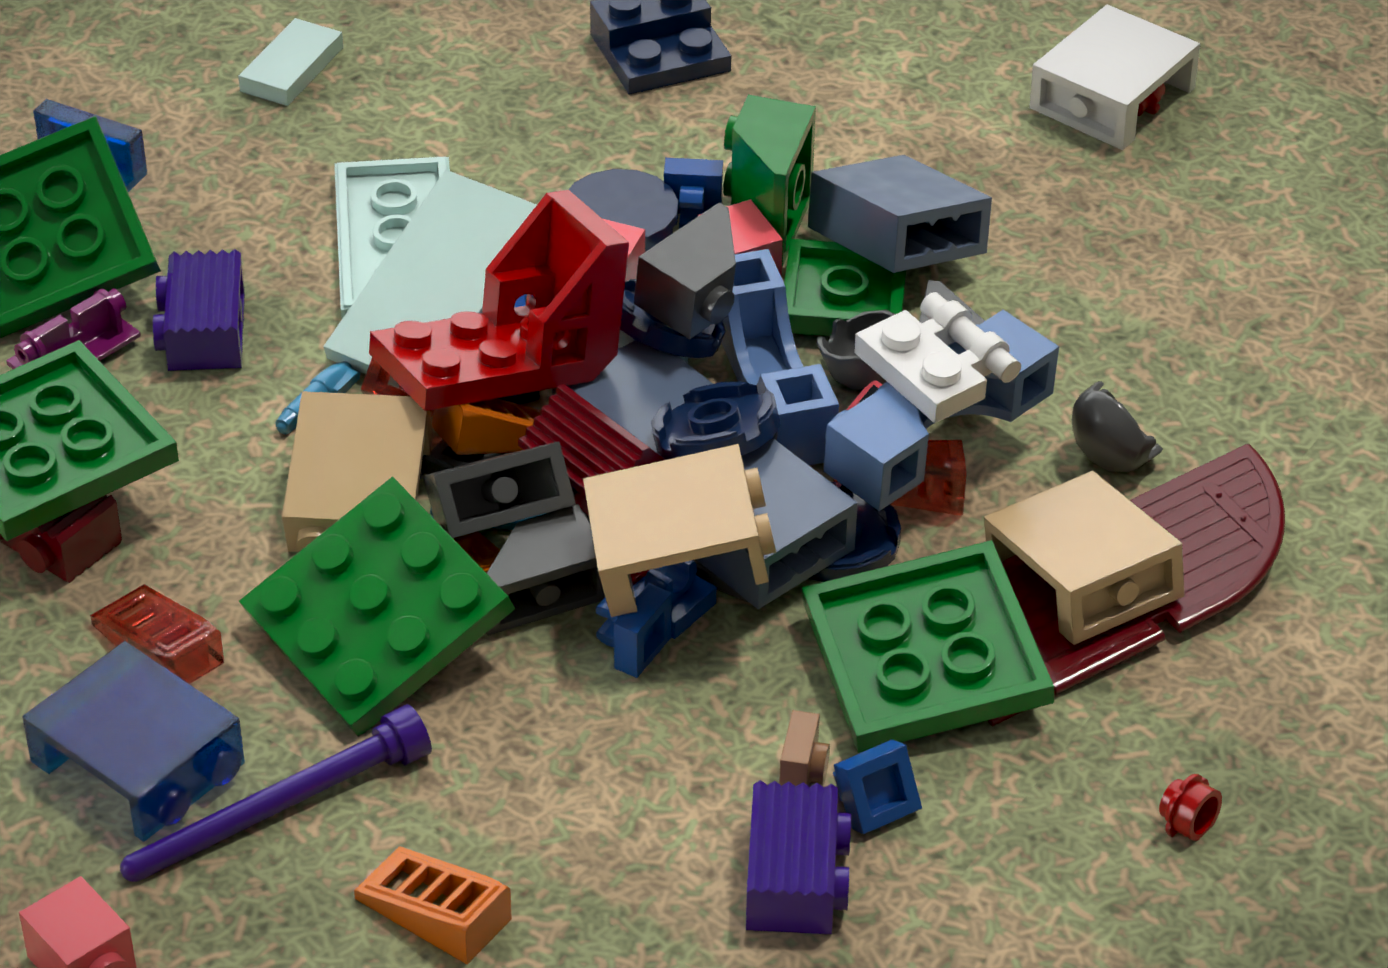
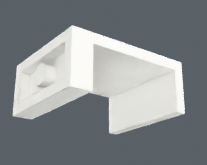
M1105 5L1033 64L1030 108L1118 149L1124 150L1135 140L1139 103L1164 82L1188 93L1195 88L1200 43L1115 7Z

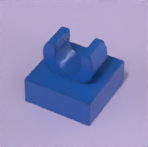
M665 157L664 182L671 186L678 199L679 229L716 204H723V160Z
M693 560L650 569L645 577L633 585L635 598L648 583L672 593L671 637L673 639L681 635L716 604L717 587L696 575L697 565Z
M650 583L635 598L637 612L611 617L606 597L596 607L597 614L608 618L596 632V637L604 644L614 647V668L635 678L639 677L671 639L672 593Z
M892 739L834 764L835 771L833 772V777L838 788L839 799L844 803L846 813H851V828L853 830L866 834L922 809L906 744Z

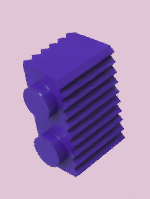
M222 249L217 254L212 250H209L206 254L198 250L193 255L188 251H185L182 255L173 251L168 258L167 275L156 276L158 312H165V314L153 315L155 351H166L168 371L242 368L245 287L241 253L236 249L230 253Z
M759 780L753 784L746 897V930L832 934L833 910H848L849 867H836L835 857L836 855L849 856L851 813H837L838 788L832 783L826 787H822L818 783L809 787L804 782L795 786L789 781L782 786L776 781L767 785Z

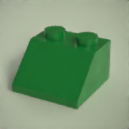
M748 94L739 115H731L726 125L724 149L732 151V162L728 164L726 169L723 194L724 196L731 197V205L750 199L783 239V266L789 252L790 238L795 239L809 206L811 172H813L816 106Z

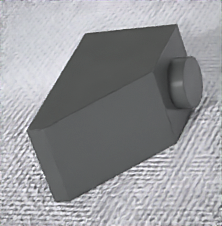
M721 203L716 204L638 257L634 305L689 340L711 324H718L723 321L734 304L735 297L732 291L736 260L728 207Z
M560 442L504 454L423 476L433 517L452 538L576 505Z
M579 504L517 522L487 572L491 579L509 596L515 609L486 634L488 636L597 603L605 598L597 567L591 524Z

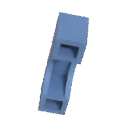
M769 249L735 254L736 268L732 291L735 298L729 314L723 320L726 332L721 342L738 382L743 381L757 385L759 394H763L765 390H769L774 394L780 427L773 439L808 465L824 463L825 433L827 424L839 413L837 398L822 365L817 364L804 367L800 360L789 320L786 287Z
M1001 310L980 325L977 324L976 326L983 332H995L1009 345V354L1021 363V370L1017 377L1008 383L1001 381L993 373L985 376L987 379L985 399L949 417L976 414L1012 422L1053 394L1059 346L1005 310ZM957 342L948 345L958 355L966 351ZM886 382L874 394L853 408L841 411L827 424L824 472L880 511L924 481L929 436L926 429L934 423L892 385Z

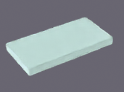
M449 157L334 163L342 319L444 170L450 171Z
M445 169L323 346L327 359L337 363L348 362L353 369L402 389L369 354L370 331L394 328L396 324L403 321H419L424 323L448 319L453 314L463 311L482 313L487 266L537 204Z

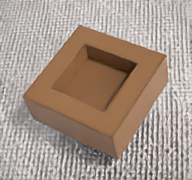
M792 710L780 759L779 784L781 786L788 781L795 786L802 782L809 787L816 783L824 785L829 763L830 744L818 742L820 714Z

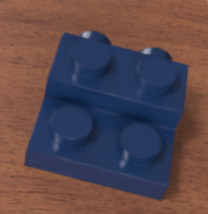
M706 0L590 1V35L629 95L731 71L732 55L711 26V6Z

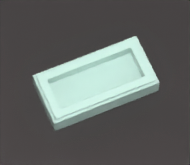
M294 18L238 76L240 92L288 106L343 49L342 32Z

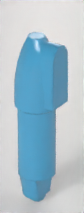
M338 362L316 375L304 391L346 393L360 379L361 373L353 369L348 362ZM302 392L283 409L281 415L276 420L275 424L280 433L286 435L296 429Z

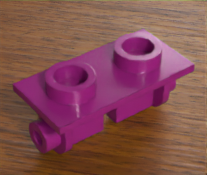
M99 289L94 292L93 296L70 309L72 320L70 324H68L66 318L58 315L38 328L21 334L20 343L14 346L16 355L7 359L6 363L10 368L15 369L78 340L100 361L141 337V332L121 318V312L126 310L127 307L122 294L116 289L110 291Z

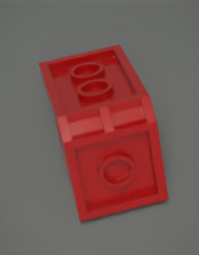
M569 189L548 192L487 266L482 313L463 311L453 314L448 319L424 323L419 321H403L396 324L394 328L370 331L369 354L424 411L556 388L562 384L567 386L593 381L618 353L629 241ZM527 294L526 306L514 307L517 299Z

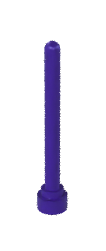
M408 704L381 717V725L372 729V737L127 855L120 864L121 875L130 882H138L383 761L388 765L401 761L404 766L415 762L432 752L431 740L427 729L415 709Z

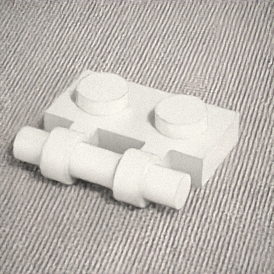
M937 292L927 295L920 306V311L930 320L921 323L907 310H904L856 333L854 353L933 423H937L985 399L987 384L985 376L993 373L1001 381L1008 383L1015 379L1021 370V363L1009 354V345L995 332H983L972 322L973 317L970 311L958 301L952 300L948 302ZM957 342L966 351L958 355L947 345Z

